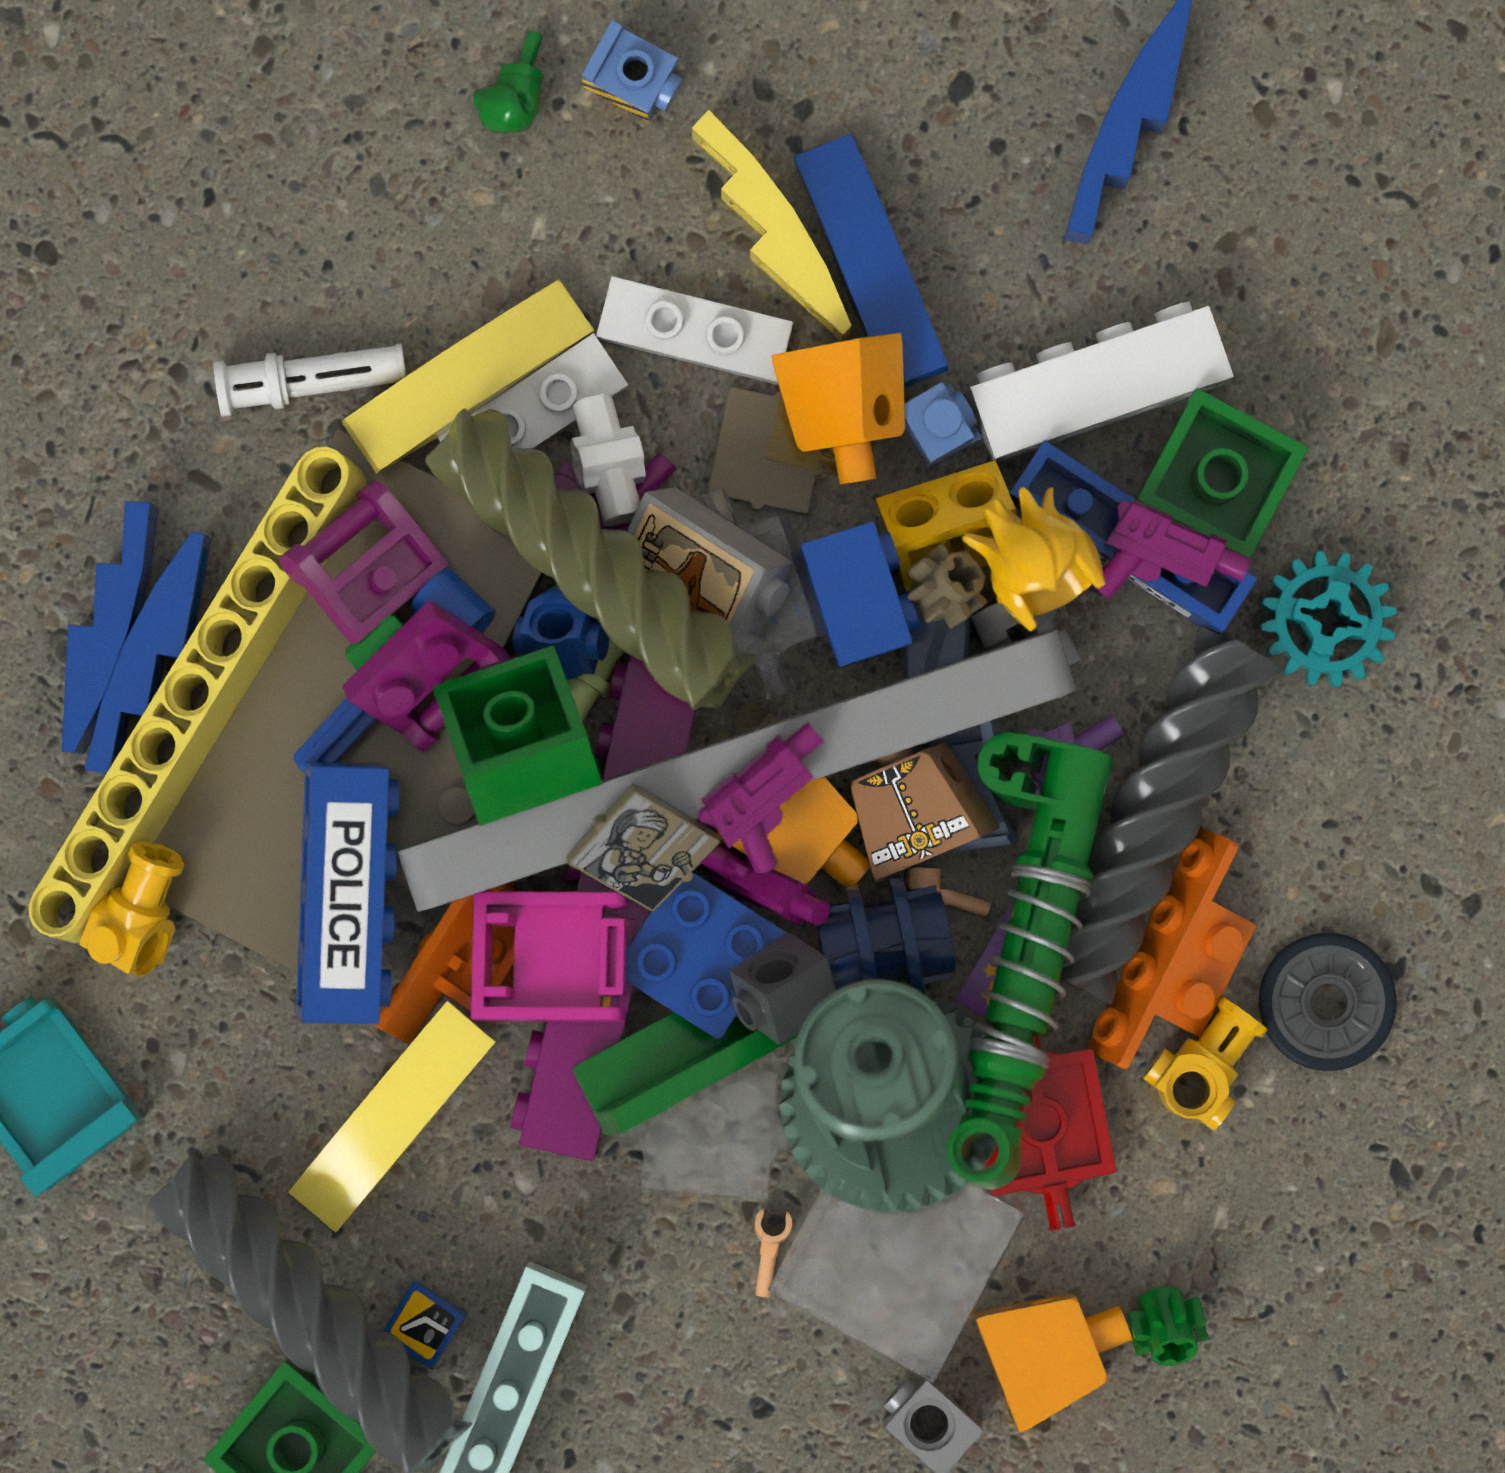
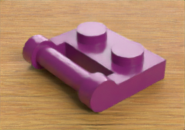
M376 480L371 481L357 493L358 501L305 545L294 544L280 557V563L286 574L294 582L306 589L351 645L361 641L380 625L379 623L389 614H393L419 592L433 576L450 565L393 494ZM372 521L380 522L388 534L332 579L321 564Z
M429 600L342 687L350 703L400 732L411 745L422 752H426L439 740L440 734L438 731L445 725L436 699L421 713L414 709L433 690L432 686L438 685L467 656L474 660V662L457 678L511 660V657L495 641Z

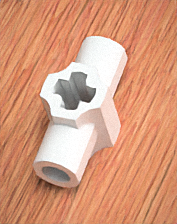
M599 394L580 399L573 404L580 437L572 438L570 442L572 468L576 483L581 491H585L588 494L595 492L604 526L614 527L631 523L640 504L635 484L643 483L646 477L644 453L640 438L633 426L620 428L612 395Z

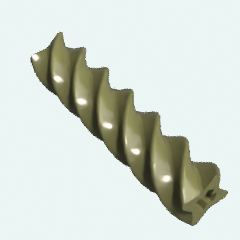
M466 408L461 410L457 414L446 437L426 457L425 463L443 484L460 495L466 496L473 510L487 525L501 534L510 537L517 551L530 565L545 575L553 577L564 596L574 606L589 616L599 619L602 628L618 647L631 656L643 660L655 681L671 695L688 702L692 711L702 706L712 708L721 706L735 682L758 658L757 654L736 653L733 631L729 623L722 616L708 612L690 611L687 588L680 577L668 571L645 570L642 547L639 540L632 533L623 530L600 529L598 509L592 496L585 491L577 489L556 488L553 465L550 458L544 452L536 449L512 448L506 417L499 411L489 409L471 416Z

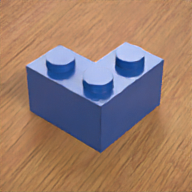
M873 521L800 545V560L817 613L820 612L838 669L904 649L913 644L910 632L920 629L913 602L908 600L907 595L909 593L898 596L891 574L897 573L901 567L889 532L878 535Z

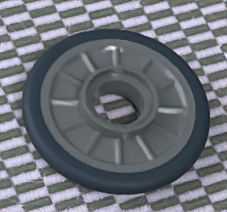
M1312 934L1290 943L1271 961L1260 986V1018L1262 1025L1268 1029L1266 1034L1270 1041L1289 1060L1313 1070H1343L1365 1061L1385 1042L1396 1016V989L1386 964L1369 946L1343 934ZM1323 984L1337 986L1345 997V1007L1342 1013L1332 1020L1318 1018L1310 1006V998L1313 991Z

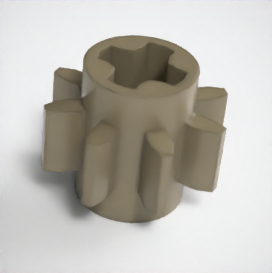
M942 544L907 571L909 576L915 580L910 588V594L907 595L908 600L913 602L915 610L924 617V621L927 623L945 619L948 627L954 629L968 619L970 615L986 605V599L979 592L982 590L984 579L987 577L978 562L967 551L963 553L955 552L949 555L948 550Z

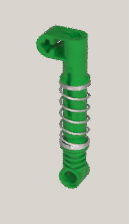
M1003 732L993 736L983 745L978 756L977 769L981 780L996 796L1012 806L1035 810L1036 813L1027 849L1016 857L1015 865L1013 866L1014 871L1011 872L1013 879L1019 881L1017 890L1010 889L1006 891L1009 896L1015 898L1009 923L1002 922L999 924L1000 929L1006 931L1001 956L990 958L993 963L998 964L992 990L986 989L982 991L984 996L990 998L985 1017L986 1023L974 1025L976 1030L988 1035L983 1038H973L970 1040L972 1045L969 1046L970 1050L967 1059L973 1067L971 1076L978 1079L977 1084L969 1083L968 1092L975 1095L974 1100L965 1099L964 1108L971 1110L970 1115H961L959 1126L952 1132L947 1145V1157L951 1168L961 1178L983 1189H998L1008 1185L1017 1176L1022 1165L1020 1142L1023 1129L1016 1127L1017 1122L1025 1123L1027 1114L1021 1112L1020 1108L1021 1106L1029 1107L1031 1098L1024 1096V1092H1033L1034 1084L1045 1077L1046 1069L1048 1068L1047 1063L1050 1061L1049 1057L1038 1049L1033 1042L1035 1036L1046 1037L1047 1034L1058 1030V1025L1051 1018L1054 1002L1066 996V991L1059 984L1063 967L1074 963V957L1067 948L1071 933L1082 930V924L1075 915L1079 901L1086 899L1091 893L1089 889L1092 888L1093 873L1088 867V862L1113 763L1112 756L1095 749L1016 732ZM1044 756H1049L1040 795H1035L1037 785L1026 773L1014 772L1011 781L1003 774L1005 766H1016L1018 758L1030 770L1040 773ZM994 1138L999 1147L995 1163L984 1170H976L971 1161L974 1146L980 1140Z

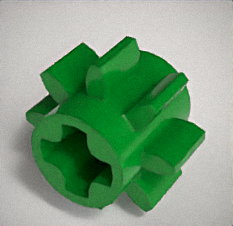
M1164 1286L1146 1292L1138 1301L1139 1311H1132L1127 1314L1131 1326L1129 1330L1136 1354L1139 1356L1151 1352L1153 1361L1162 1366H1175L1189 1361L1198 1352L1197 1342L1206 1341L1209 1338L1205 1327L1207 1321L1200 1298L1194 1297L1185 1301L1183 1292L1176 1287Z

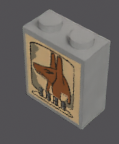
M676 487L645 492L627 530L640 542L645 570L668 571L676 574L684 581L687 588L690 611L708 612L722 616L729 623L733 631L736 653L759 655L763 644L762 639L759 638L768 618L779 610L787 597L789 585L786 581L795 563Z

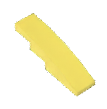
M708 110L692 127V139L732 175L721 188V199L762 236L750 249V259L840 342H843L850 335L852 325L829 270L798 215L756 158Z
M558 279L395 383L346 417L342 424L376 474H379L450 429L461 410L466 408L471 415L536 372L541 366L590 336L594 329Z
M448 1000L362 1101L288 1193L337 1233L497 1041Z

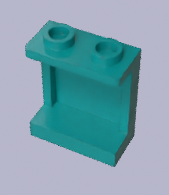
M30 996L1 1018L7 1028L0 1032V1142L24 1174L19 1178L34 1197H38L48 1192L145 1117L56 999L46 998L37 1003L33 996Z

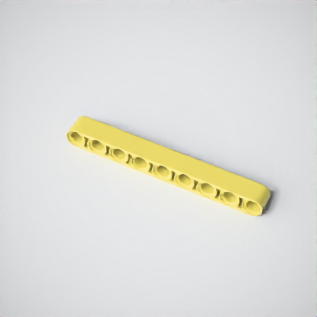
M327 446L315 447L306 452L292 470L35 889L29 902V917L32 925L40 933L66 942L80 943L90 912L95 905L110 893L111 889L123 886L131 864L128 855L131 844L135 841L154 843L307 594L303 586L294 582L286 574L280 563L281 555L290 549L288 537L295 525L307 521L308 534L306 539L300 544L302 546L305 545L357 502V493L367 485L364 471L339 451ZM340 468L341 480L339 485L333 491L322 494L321 483L324 476L329 471ZM325 560V561L321 564L322 567L324 566V564L326 563L327 560ZM273 575L275 578L273 593L266 600L257 602L256 588L263 578ZM240 629L242 641L239 648L233 654L224 656L223 642L225 637L231 631ZM206 682L208 685L207 700L200 708L192 710L190 706L192 691L197 685ZM173 736L175 740L173 756L167 762L160 765L157 760L159 745L164 739ZM139 789L142 795L141 807L133 817L127 819L124 813V804L127 797ZM106 843L109 850V858L106 865L100 871L94 873L91 866L92 855L100 845ZM72 897L75 903V914L67 925L61 927L58 920L59 909L65 900Z

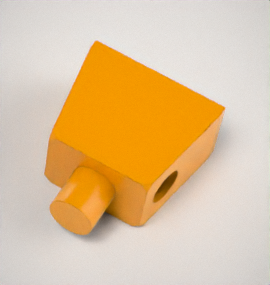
M901 333L858 338L771 355L797 447L802 452L833 448L839 485L877 479L871 441L902 436L905 430L903 344Z
M825 776L809 781L779 806L782 810L783 818L780 824L767 834L778 861L774 870L807 885L821 868L844 888L854 886L870 868L869 859L845 840V837L858 823V815ZM718 832L719 837H720V840L724 842L723 838L721 837L720 833ZM741 839L732 846L734 849L747 855Z
M1073 1293L982 1310L973 1314L1019 1433L1029 1430L1108 1381V1377L1099 1353L1133 1341L1119 1305L1084 1318L1079 1302Z

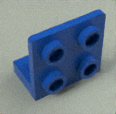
M693 873L691 881L682 882L654 913L651 911L626 951V981L712 1037L719 1039L724 1035L737 1015L733 1007V998L736 997L729 970L787 933Z

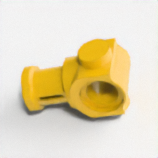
M135 841L131 844L128 851L131 864L123 886L111 889L110 893L104 896L92 909L79 945L87 949L90 956L98 963H110L127 974L132 973L137 977H144L157 965L164 962L175 933L174 923L168 919L170 907L165 902V898L173 877L182 873L185 863L182 861L181 855L164 845L148 841Z
M1223 996L1217 1003L1220 1011L1198 1041L1187 1038L1175 1054H1172L1166 1048L1162 1049L1142 1077L1158 1091L1162 1104L1170 1112L1183 1118L1197 1119L1213 1131L1221 1125L1236 1103V1100L1229 1096V1088L1239 1076L1233 1066L1255 1037L1263 1038L1268 1031L1255 1018ZM1233 1027H1235L1234 1031L1231 1033L1229 1038L1226 1040V1042L1223 1044L1220 1050H1218L1219 1046L1225 1040L1227 1035L1230 1033ZM1189 1071L1196 1072L1204 1081L1205 1094L1197 1105L1182 1107L1174 1098L1173 1085L1181 1074Z

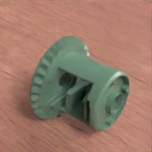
M865 980L852 983L834 991L818 1003L804 1021L796 1040L794 1053L789 1056L788 1067L785 1076L781 1080L782 1091L779 1104L783 1131L796 1161L807 1176L822 1190L841 1202L860 1209L883 1213L908 1212L929 1207L951 1197L969 1184V1181L961 1178L951 1168L947 1157V1145L952 1132L959 1126L961 1115H970L971 1110L964 1108L965 1099L974 1100L975 1096L968 1092L969 1083H978V1079L971 1076L973 1067L967 1059L970 1050L969 1046L972 1045L970 1040L986 1036L984 1032L975 1029L974 1025L977 1023L970 1019L960 1008L946 1003L938 996L924 995L908 985L889 980ZM994 1138L980 1140L974 1146L971 1161L976 1170H982L995 1151L997 1142Z

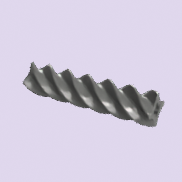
M1201 626L1199 627L1196 637L1195 657L1190 659L1177 672L1171 682L1167 696V713L1162 715L1145 734L1139 751V769L1131 773L1121 783L1114 795L1111 806V825L1094 838L1088 867L1093 873L1092 888L1089 889L1091 893L1089 897L1078 903L1075 917L1081 922L1082 930L1071 933L1067 950L1074 957V963L1063 967L1060 977L1061 981L1112 1005L1117 986L1116 969L1130 961L1138 952L1145 935L1144 913L1159 904L1169 892L1174 871L1172 856L1188 847L1197 836L1202 819L1201 799L1217 790L1225 780L1230 767L1229 743L1245 734L1252 726L1258 713L1257 687L1274 677L1281 669V665L1262 656L1237 639L1225 637Z
M215 1153L198 1160L196 1155L192 1154L185 1160L174 1178L150 1199L148 1205L155 1217L167 1230L179 1238L188 1241L196 1260L211 1276L222 1283L230 1285L239 1306L252 1320L267 1329L273 1330L275 1339L282 1352L294 1365L316 1376L318 1385L326 1399L339 1412L350 1419L359 1421L361 1430L368 1443L381 1457L394 1465L402 1467L404 1473H427L435 1466L444 1452L470 1428L472 1422L453 1418L451 1398L446 1388L439 1381L427 1376L410 1374L407 1351L403 1343L396 1336L386 1331L366 1328L363 1304L352 1290L343 1286L323 1283L321 1261L317 1253L307 1244L280 1238L279 1220L275 1209L267 1201L259 1197L238 1194L236 1172L232 1163L226 1157Z

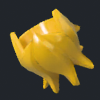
M1025 487L1019 489L1022 519L1012 513L999 499L993 502L996 513L988 506H984L982 511L989 523L994 538L965 534L962 539L967 545L981 553L987 560L991 568V581L997 595V602L1003 604L1012 617L1030 632L1037 627L1033 617L1049 613L1070 603L1092 584L1096 588H1101L1105 584L1099 554L1092 538L1073 520L1058 513L1054 506L1053 487L1048 488L1045 492L1041 507Z

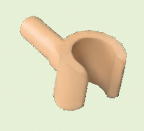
M908 867L906 869V890L936 885L937 892H941L945 906L950 905L983 917L988 915L990 902L955 890L940 889L941 869Z
M762 1208L754 1222V1232L761 1241L759 1252L761 1256L755 1295L770 1297L779 1246L789 1237L792 1229V1218L789 1212L786 1211L785 1230L780 1235L770 1236L761 1227L765 1209Z

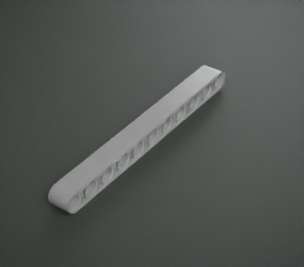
M1054 629L602 780V785L482 826L477 822L397 850V854L415 907L419 912L568 863L566 856L594 827V817L605 815L632 784L637 785L694 820L699 819L697 813L704 806L700 800L732 772L737 774L767 748L765 744L777 734L785 741L807 722L824 740L820 746L802 760L814 776L812 780L1062 697L1076 691L1077 687L1058 630Z

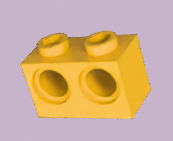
M996 460L876 498L884 533H890L901 567L898 569L906 591L910 590L915 581L907 573L908 569L942 544L948 550L949 555L955 552L963 553L967 551L978 562L980 567L989 565L981 553L967 545L962 539L965 534L994 538L982 508L988 506L996 513L993 502L997 499L1017 516L1016 508Z

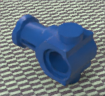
M556 582L554 587L545 590L543 594H540L528 603L525 616H520L514 626L513 646L515 652L526 655L554 645L566 679H574L583 674H594L598 660L603 661L609 649L610 638L602 628L599 619L589 616L574 606L564 596Z

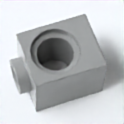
M926 1374L916 1384L909 1378H906L883 1404V1407L890 1412L883 1420L884 1428L934 1473H947L984 1432L981 1424ZM926 1405L936 1406L946 1414L945 1427L938 1435L931 1438L920 1437L910 1428L913 1413Z

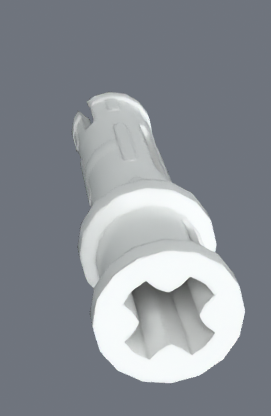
M402 344L284 361L283 355H277L276 352L266 354L264 361L228 366L223 360L213 361L216 392L222 417L231 416L233 409L271 404L275 410L283 409L284 405L290 404V398L397 383L406 377ZM364 366L371 367V370L324 377L316 375L321 372ZM300 375L306 377V379L287 381V377ZM258 381L263 382V385L235 388L234 386Z

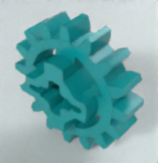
M1324 551L1316 552L1313 554L1311 569H1307L1305 564L1298 558L1289 563L1290 572L1293 576L1291 581L1279 575L1274 576L1270 581L1273 588L1279 593L1278 597L1260 600L1259 606L1272 613V620L1259 625L1258 633L1274 634L1276 640L1265 653L1268 657L1283 653L1288 658L1281 672L1285 676L1292 674L1299 667L1304 669L1305 686H1314L1320 674H1326L1330 688H1338L1342 684V671L1345 670L1355 681L1366 677L1361 662L1365 659L1376 665L1381 664L1385 657L1375 647L1377 642H1391L1395 639L1396 634L1382 627L1384 619L1397 614L1396 607L1381 606L1379 597L1384 595L1389 589L1387 582L1372 587L1367 582V579L1371 575L1373 567L1370 564H1366L1356 572L1350 570V554L1348 553L1340 554L1334 566L1328 565ZM1325 578L1320 594L1316 598L1306 600L1292 597L1303 584ZM1351 588L1363 600L1368 616L1357 613L1348 597ZM1329 604L1334 607L1332 611L1333 617L1341 620V624L1347 626L1344 628L1337 627L1329 631L1325 636L1321 634L1322 623L1312 619L1313 616L1307 614L1310 612L1318 613ZM1286 623L1298 627L1306 641L1304 653L1293 643ZM1344 639L1362 642L1360 647L1346 659L1329 662L1337 643Z

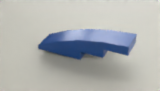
M1178 0L1141 49L1113 99L1080 177L1064 240L1089 244L1093 236L1103 185L1125 189L1130 180L1140 129L1156 133H1162L1168 121L1192 0Z
M852 134L793 156L796 169L817 214L821 231L841 274L846 293L865 337L901 333L904 388L949 371L948 364L912 274Z
M125 501L122 564L96 563L93 626L68 625L62 752L84 755L93 737L99 708L123 644L143 608L152 569L158 508L150 502Z
M191 532L154 585L128 634L99 708L84 770L107 774L124 746L129 715L142 717L160 687L165 658L177 660L196 629L212 539L207 535Z

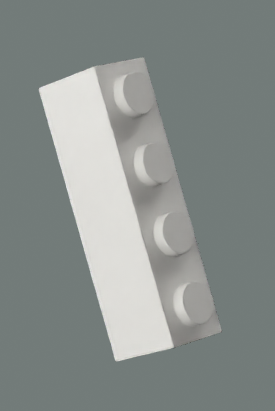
M1190 302L1180 303L1155 313L1156 324L1134 331L1131 322H1125L1096 333L1095 336L1098 343L1074 351L1072 342H1067L1037 353L1036 357L1039 364L1015 371L1013 363L1009 362L978 373L977 378L980 384L971 386L967 395L977 419L990 461L996 460V463L1039 449L1044 440L1054 444L1189 398L1196 388L1207 392L1227 385L1234 376L1210 307L1206 306L1193 311Z

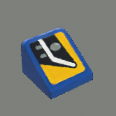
M414 1280L383 1331L396 1336L403 1343L409 1355L433 1370L468 1312Z

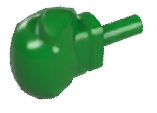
M528 32L518 63L503 64L494 85H489L474 92V107L479 111L482 125L491 132L509 134L526 131L531 127L538 114L540 89L544 78L543 74L533 67L543 39V35L538 32Z

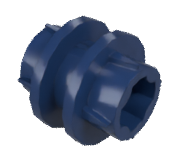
M902 876L890 878L889 885L892 900L863 906L859 885L845 887L847 902L829 905L830 912L827 920L817 926L822 954L828 958L836 990L865 980H889L894 982L907 980L908 986L925 995L924 984L953 978L952 971H956L952 941L941 892H937L936 885L906 890Z

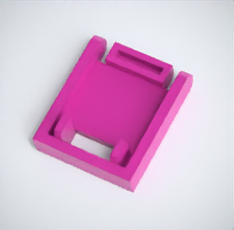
M618 892L475 893L471 1019L476 1021L625 1022V1008L616 1006L603 1007V997L626 996L627 919L605 918V908H625L628 906V898ZM493 926H515L513 989L492 986Z

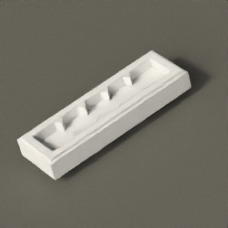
M611 276L596 337L598 340L778 385L771 355L787 351L793 322Z
M593 333L472 413L471 416L489 409L499 411L506 417L512 448L537 449L577 422L573 409L575 402L599 394H610L614 398L629 388V386ZM450 429L437 437L440 442L446 437Z

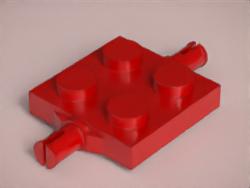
M1035 1036L1033 1043L1041 1050L1039 1037ZM1093 1048L1060 1054L1043 1051L1050 1059L1047 1063L1048 1068L1046 1069L1045 1077L1034 1084L1033 1092H1024V1096L1031 1098L1029 1107L1021 1106L1020 1108L1021 1112L1027 1114L1025 1123L1017 1122L1016 1127L1023 1129L1020 1142L1022 1150L1021 1168L1017 1176L1008 1185L998 1189H990L992 1197L1020 1191L1043 1194L1049 1231L1061 1229L1057 1204L1060 1205L1063 1227L1076 1226L1068 1193L1069 1188L1088 1178L1117 1173ZM998 1144L985 1165L986 1168L995 1163L999 1151Z

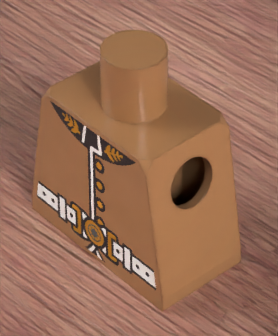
M945 742L916 754L913 747L880 757L877 759L880 769L851 782V791L875 881L999 829L994 815L951 747Z

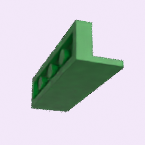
M671 1012L575 1064L572 1071L604 1135L623 1134L796 1039L798 1034L779 1045L758 1029L755 1031L748 1029L736 1015L724 1035L716 1039L677 1013Z

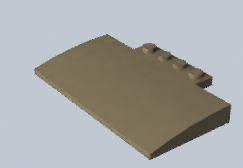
M337 429L328 447L339 451L356 463L364 471L367 484L373 480L382 483L449 562L450 565L448 567L455 571L496 610L495 617L482 634L495 641L506 651L513 638L517 619L520 616H524L528 603L533 599L545 574L535 569L520 555L510 537L501 534L487 525L473 510L466 496L460 495L448 488L437 477L402 460L376 474L352 437ZM335 468L324 476L321 483L322 494L333 491L339 485L341 480L340 468ZM307 521L295 525L288 537L290 548L294 544L300 545L306 539L308 534ZM372 521L331 555L323 568L334 579L388 534L387 530L380 522ZM269 575L259 582L256 588L257 602L266 600L273 593L275 587L273 575ZM308 592L154 842L177 852L182 856V861L185 863L182 873L173 877L166 895L165 902L170 908L297 973L305 773L296 765L293 757L299 748L347 698L342 685L357 672L344 656L346 648L350 645L349 641ZM418 592L396 610V613L405 623L412 618L411 613L413 610L410 606ZM240 629L233 631L223 650L224 656L233 654L239 648L242 641ZM467 656L439 684L456 679L474 660ZM207 683L193 710L200 708L206 702L208 697ZM432 690L414 709L421 713L436 699L434 691ZM377 719L339 761L382 763L389 768V779H398L397 817H387L386 842H395L396 851L478 822L445 725L438 731L440 734L439 740L429 750L422 752L411 745L403 734ZM175 746L172 749L167 761L173 756ZM397 854L394 881L409 888Z

